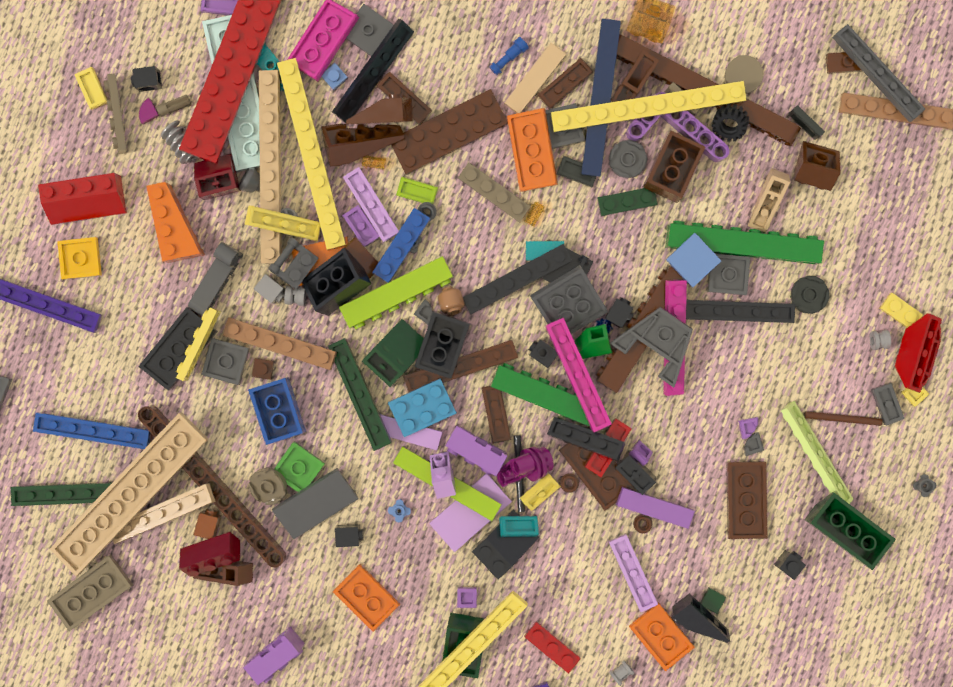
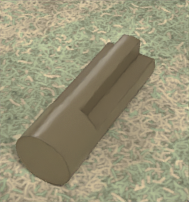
M186 94L160 104L156 108L162 117L192 104Z

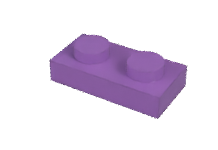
M359 205L342 215L364 247L380 238Z

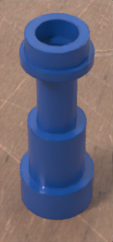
M518 37L513 42L514 44L496 64L493 62L489 67L496 76L502 73L501 69L510 60L513 61L517 56L529 49V46L521 37Z

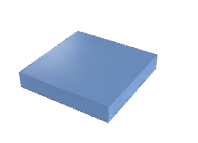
M693 233L666 259L684 280H687V283L692 288L721 262L696 233Z

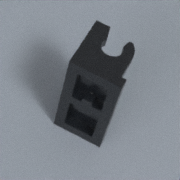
M629 450L625 457L617 462L615 468L643 495L656 483V476L645 465L642 466L630 455Z

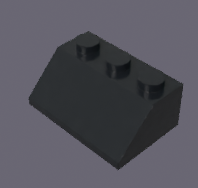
M346 248L340 250L302 281L315 312L326 316L335 312L340 306L372 284L365 269Z

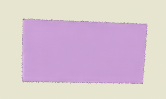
M487 473L472 485L473 488L502 504L496 515L512 502ZM455 500L429 524L447 545L456 552L490 520Z

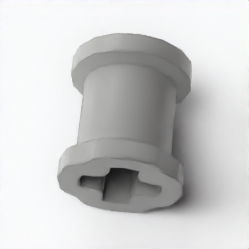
M625 660L614 671L611 670L609 672L620 686L622 681L628 676L635 674Z

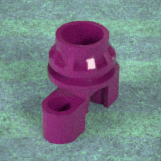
M545 447L523 449L519 457L511 459L500 469L496 476L500 486L505 487L519 482L525 477L533 482L543 478L547 472L553 470L554 462L552 455Z

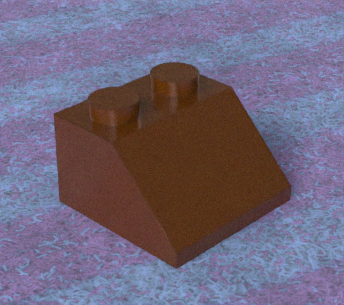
M803 141L794 170V181L800 184L815 186L821 190L832 191L841 173L840 151Z

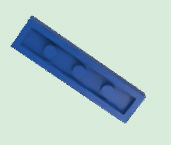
M414 208L372 273L389 283L431 218Z

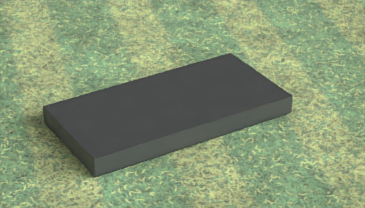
M336 468L272 508V512L291 537L295 539L358 500V496L339 469Z

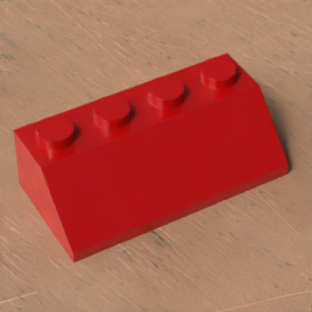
M116 173L38 184L40 202L51 225L127 213L122 179Z

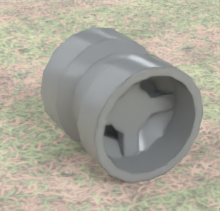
M286 286L284 303L287 305L296 303L298 306H305L307 293L304 287H299L295 290L291 286Z

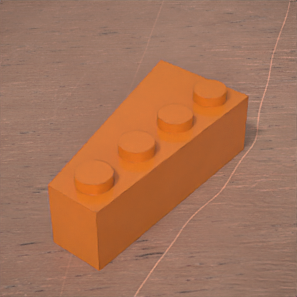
M167 182L146 186L162 262L171 263L204 256L205 253L182 210L172 186Z

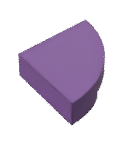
M758 417L738 420L742 439H747L754 433L758 426Z

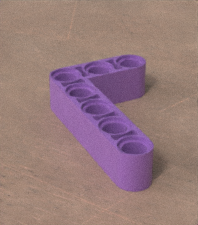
M660 92V93H657L656 95L666 94V93H665V92ZM688 111L678 112L679 119L672 118L671 113L652 116V121H646L644 118L634 119L626 130L629 140L639 141L658 118L662 117L681 135L705 146L703 154L713 162H721L729 155L727 144ZM687 123L693 125V132L687 131L685 127ZM631 128H638L640 135L634 136L631 133ZM700 136L707 137L708 144L701 143ZM716 148H719V149L722 150V152H723V156H722V157L716 156V154H715V149H716Z

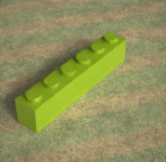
M442 256L340 306L339 309L348 327H354L357 330L365 326V321L369 319L375 321L383 317L381 313L387 310L391 313L399 309V304L406 302V304L417 300V295L423 293L426 296L434 292V287L438 285L444 287L450 284V279L453 276Z

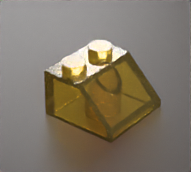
M637 0L626 31L634 36H642L651 42L662 44L671 24L675 6L659 0Z

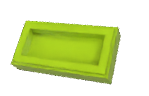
M401 177L396 196L420 203L431 202L434 204L438 187Z

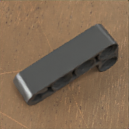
M221 242L213 254V257H215L214 262L188 303V308L203 316L206 310L213 307L219 297L218 293L223 291L229 281V275L232 276L239 264V259L243 258V253L227 243Z

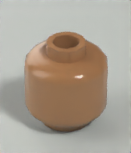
M448 286L443 288L442 292L438 295L439 306L444 314L454 316L462 312L465 302L459 289Z

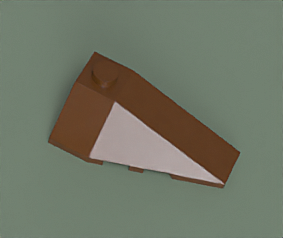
M346 124L321 126L326 156L330 167L350 164L404 139V133L400 125L377 124L374 128L364 127V124H358L357 128H346Z

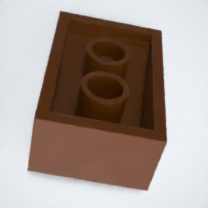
M389 94V98H383L346 120V124L413 121L412 99L406 98L405 94Z

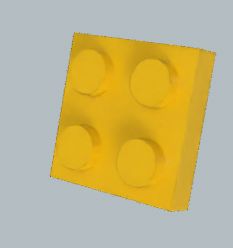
M97 237L57 241L61 279L102 276Z

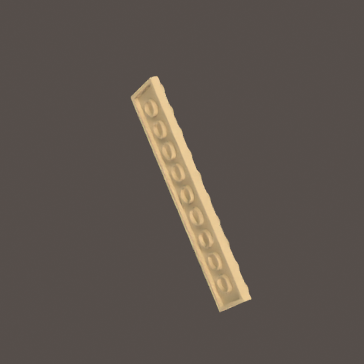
M182 412L178 413L57 540L50 550L75 576L80 575L209 439Z

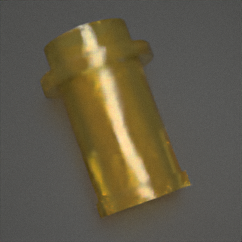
M369 155L362 158V166L365 169L367 167L385 169L386 158Z
M536 201L534 204H531L532 208L524 222L535 227L541 213L545 212V206Z

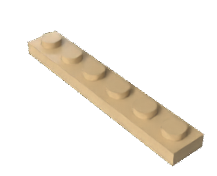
M204 484L139 512L113 539V543L123 542L216 502L210 484Z

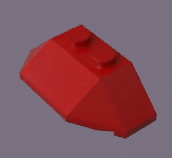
M927 313L905 329L895 363V368L905 388L920 393L922 387L929 380L941 342L940 325L942 318Z

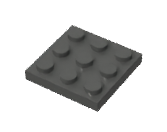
M580 265L530 295L547 324L564 318L571 334L608 312Z

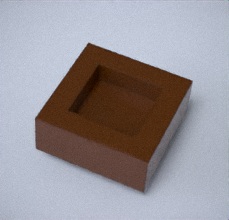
M254 358L252 377L272 380L274 361Z

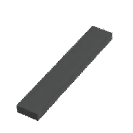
M848 24L832 37L909 122H912L925 110L922 104Z

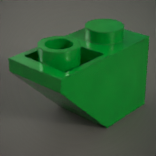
M606 324L586 328L574 341L582 359L612 353Z

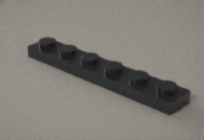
M398 18L333 109L332 113L344 123L357 113L414 33L403 20Z
M562 244L464 296L465 305L470 314H473L573 260L565 245Z
M686 300V319L795 323V304Z

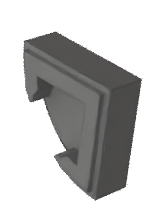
M424 299L414 315L429 325L433 311L426 299Z
M759 432L752 434L747 439L746 446H744L745 456L764 451Z

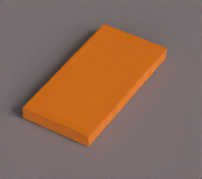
M545 108L508 115L507 120L520 192L558 185Z

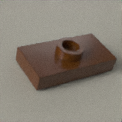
M846 52L826 54L827 74L863 72Z

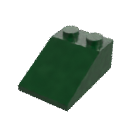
M450 612L442 661L484 618ZM483 651L459 674L460 676L478 679Z

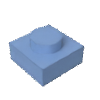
M336 63L329 67L321 76L333 91L348 79Z

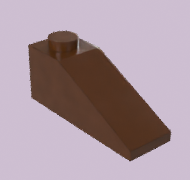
M237 561L231 565L216 568L213 571L200 573L198 576H194L193 579L234 586L252 583L253 563Z

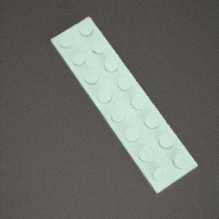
M232 15L202 21L212 64ZM254 72L228 135L237 172L245 171L248 168L260 167L259 93Z

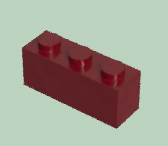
M227 532L180 548L179 569L188 576L194 577L200 573L213 571L216 568L240 561V539L231 532Z

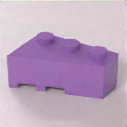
M456 425L445 445L448 447L447 451L451 454L463 456L464 461L473 466L476 464L481 467L483 472L489 475L493 474L494 476H497L508 456L507 452Z
M290 626L250 659L243 668L257 685L261 682L267 683L274 676V672L277 670L281 671L288 665L291 659L297 658L303 652L302 648L305 643Z

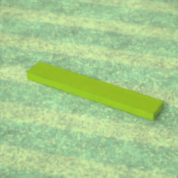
M402 446L393 464L433 486L430 462ZM454 476L456 495L450 497L493 521L502 504Z

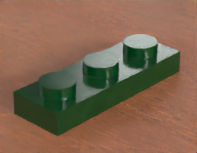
M645 188L597 198L601 217L658 205L656 194Z

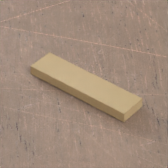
M551 42L504 104L515 113H522L564 59L566 53Z

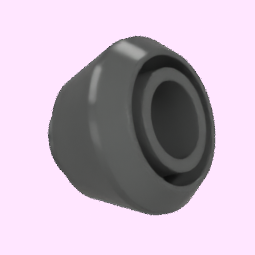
M254 167L248 168L239 182L241 191L253 193L255 190H260V174Z

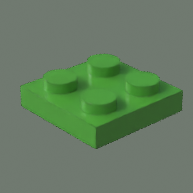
M294 441L274 469L283 475L287 485L299 492L313 482L325 465V462Z

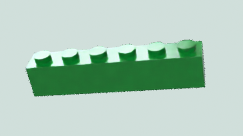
M506 363L503 366L498 365L490 384L491 387L590 426L576 394L568 393V388L558 384L556 387L549 385L550 381L539 377V380L531 378V373L521 370V373L513 371L514 367Z

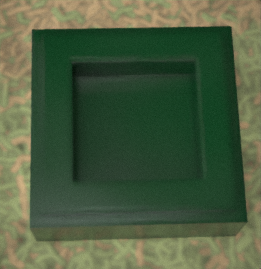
M708 587L700 603L705 608L718 614L727 597Z

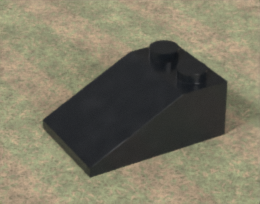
M433 311L415 367L452 379L471 323Z
M513 509V510H512L508 515H506V516H520V515ZM498 523L472 547V553L499 580L537 541L539 536L501 537L500 523Z

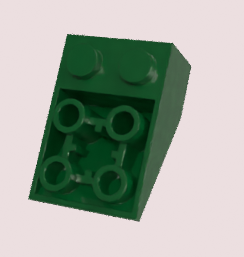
M401 319L368 353L362 362L389 387H392L417 360L424 338Z

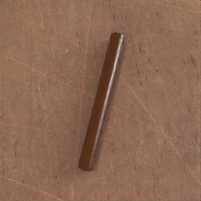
M805 411L804 415L805 419L882 426L883 422L882 418Z

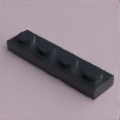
M557 417L553 418L547 433L550 437L615 461H619L625 447V442L593 432L590 429Z

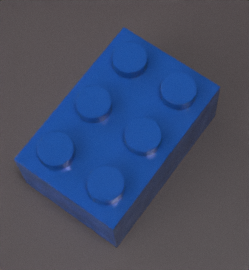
M289 377L248 389L266 445L306 432Z

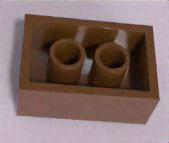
M670 130L642 187L678 203L687 189L705 146Z

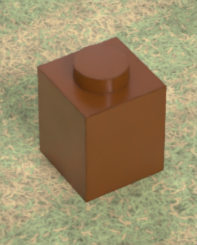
M206 509V511L200 512L193 535L206 539L216 537L222 515L217 514L218 511L213 509Z

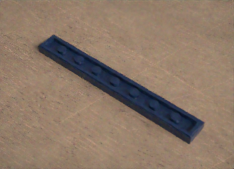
M601 19L590 106L611 102L621 25L619 20ZM607 124L587 127L581 175L601 177Z

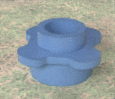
M398 499L393 507L388 508V513L393 515L395 521L399 523L403 521L406 515H410L411 509L406 507L403 500Z

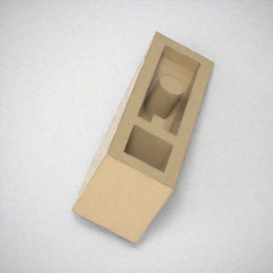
M773 168L770 169L750 217L749 227L766 233L790 184L789 174Z

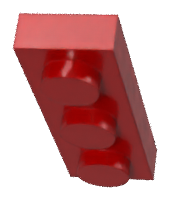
M614 418L604 435L624 442L632 428ZM592 453L584 467L597 476L602 477L612 459Z
M537 621L524 635L528 641L568 674L581 659Z

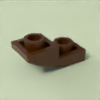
M354 237L343 248H346L361 264L370 279L374 275L372 272L379 262Z

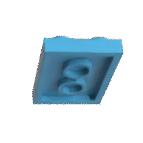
M441 378L388 402L404 437L457 413Z

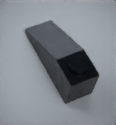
M690 593L672 606V617L678 625L681 624L687 630L725 643L730 642L729 629Z

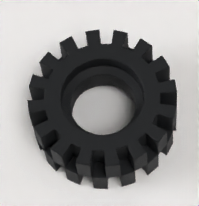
M727 104L726 107L723 105L716 111L712 122L713 133L716 132L717 137L721 136V140L724 141V138H727V142H730L731 139L734 142L745 135L749 124V116H747V111L742 112L743 108L741 106L737 109L736 104L731 107V104ZM732 119L738 125L736 127H729L723 120Z

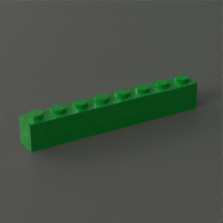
M673 221V223L667 226L665 248L677 249L693 233H696L716 254L815 265L822 263L824 240H818V236L799 238V234L788 233L787 236H780V232L768 231V234H762L761 230L749 229V232H744L739 227H730V230H726L720 225H711V228L704 227L702 223H692V226L684 225L685 222Z

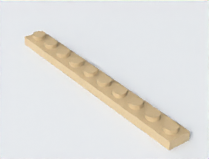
M278 70L259 71L260 208L281 213L280 72ZM260 228L261 264H274L282 253L281 233Z

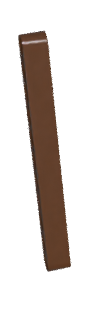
M619 34L616 59L626 64L630 63L633 66L641 52L645 50L660 60L651 73V77L661 82L665 81V84L669 86L674 82L683 91L719 85ZM747 98L744 102L731 104V107L736 104L737 109L741 106L743 108L742 112L747 111V116H749L748 122L751 128L763 134L765 132L768 134L767 136L779 142L783 141L787 146L793 145L801 129L799 125ZM723 105L713 106V107H716V108H717L716 110H718V108L720 109L721 106H723Z
M144 406L138 411L139 420L154 437L160 433L158 430L160 424L166 427L170 423L156 406ZM148 409L151 410L153 414L151 419H148L146 417V411ZM196 452L190 462H187L182 469L198 487L209 484L210 481L215 482L217 488L215 491L212 490L216 501L214 505L270 567L277 568L281 566L286 560L284 549ZM197 467H201L204 470L203 476H199L196 473ZM223 495L229 498L230 502L228 505L222 502L221 498ZM235 510L241 511V519H237L235 517ZM248 524L255 527V533L248 532ZM260 539L267 540L268 547H262L259 542ZM273 553L280 555L281 560L279 562L273 560Z

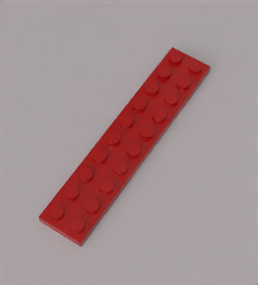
M281 0L237 1L179 147L180 151L214 164L218 163Z

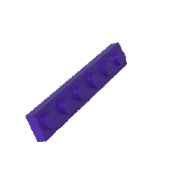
M0 279V300L96 333L102 314Z

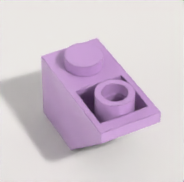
M449 452L430 455L432 485L437 499L456 495Z

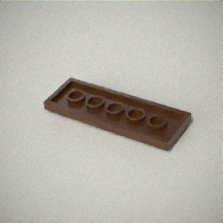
M489 89L404 132V139L391 144L405 174L408 175L507 125L508 122L492 90Z

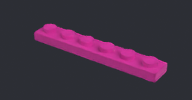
M666 280L665 310L686 324L687 280ZM685 356L675 387L673 388L664 381V395H684ZM664 358L665 367V365L668 363V360Z
M564 318L546 325L545 328L592 431L596 432L611 425L612 423Z

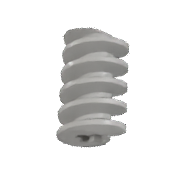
M176 120L162 131L161 137L164 140L166 139L165 142L170 146L171 151L175 152L177 158H180V163L187 164L198 157L179 150L185 133L182 134L185 127H177L180 121Z

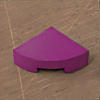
M150 98L146 99L140 107L139 119L141 124H145L160 116Z

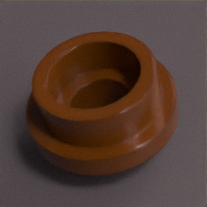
M568 473L561 477L560 486L563 491L572 493L577 490L579 480L574 474ZM571 479L573 481L572 486H567L566 481Z
M644 514L636 516L633 521L634 529L642 534L649 532L653 525L651 518ZM642 520L646 521V525L644 527L639 526V523Z

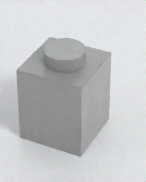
M267 274L254 287L256 292L272 304L280 303L285 296V288Z

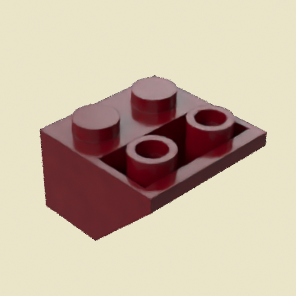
M232 154L220 156L217 164L206 160L194 163V181L198 196L202 200L241 191Z

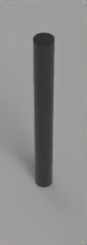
M513 435L515 458L519 457L522 451L521 435ZM523 478L516 482L518 512H525V504L520 499L524 495Z

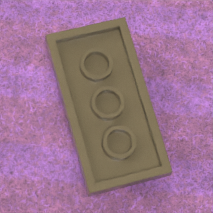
M110 554L48 599L47 602L70 632L133 586V584Z

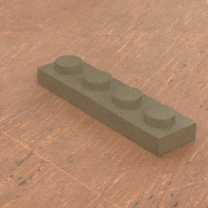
M115 73L107 74V80H104L105 92H109L110 99H106L107 109L112 111L113 117L109 118L110 129L115 130V137H112L113 148L117 149L118 154H125L127 149Z
M468 163L458 176L460 181L519 223L531 208V206L471 163Z

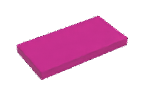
M325 0L287 60L296 58L299 70L318 82L358 21L359 16L332 0Z

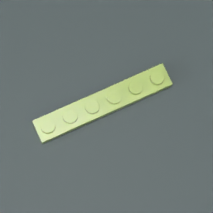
M795 401L788 403L781 410L783 418L790 425L794 436L798 438L803 451L808 455L814 469L822 478L824 486L828 488L830 493L834 492L850 504L853 497Z

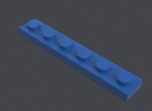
M40 412L35 414L33 432L145 449L149 445L151 436L150 431L147 429Z

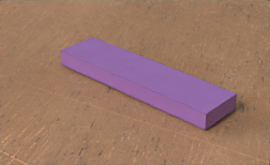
M622 487L616 503L619 507L689 529L695 512L693 509L647 494L642 495L638 491Z

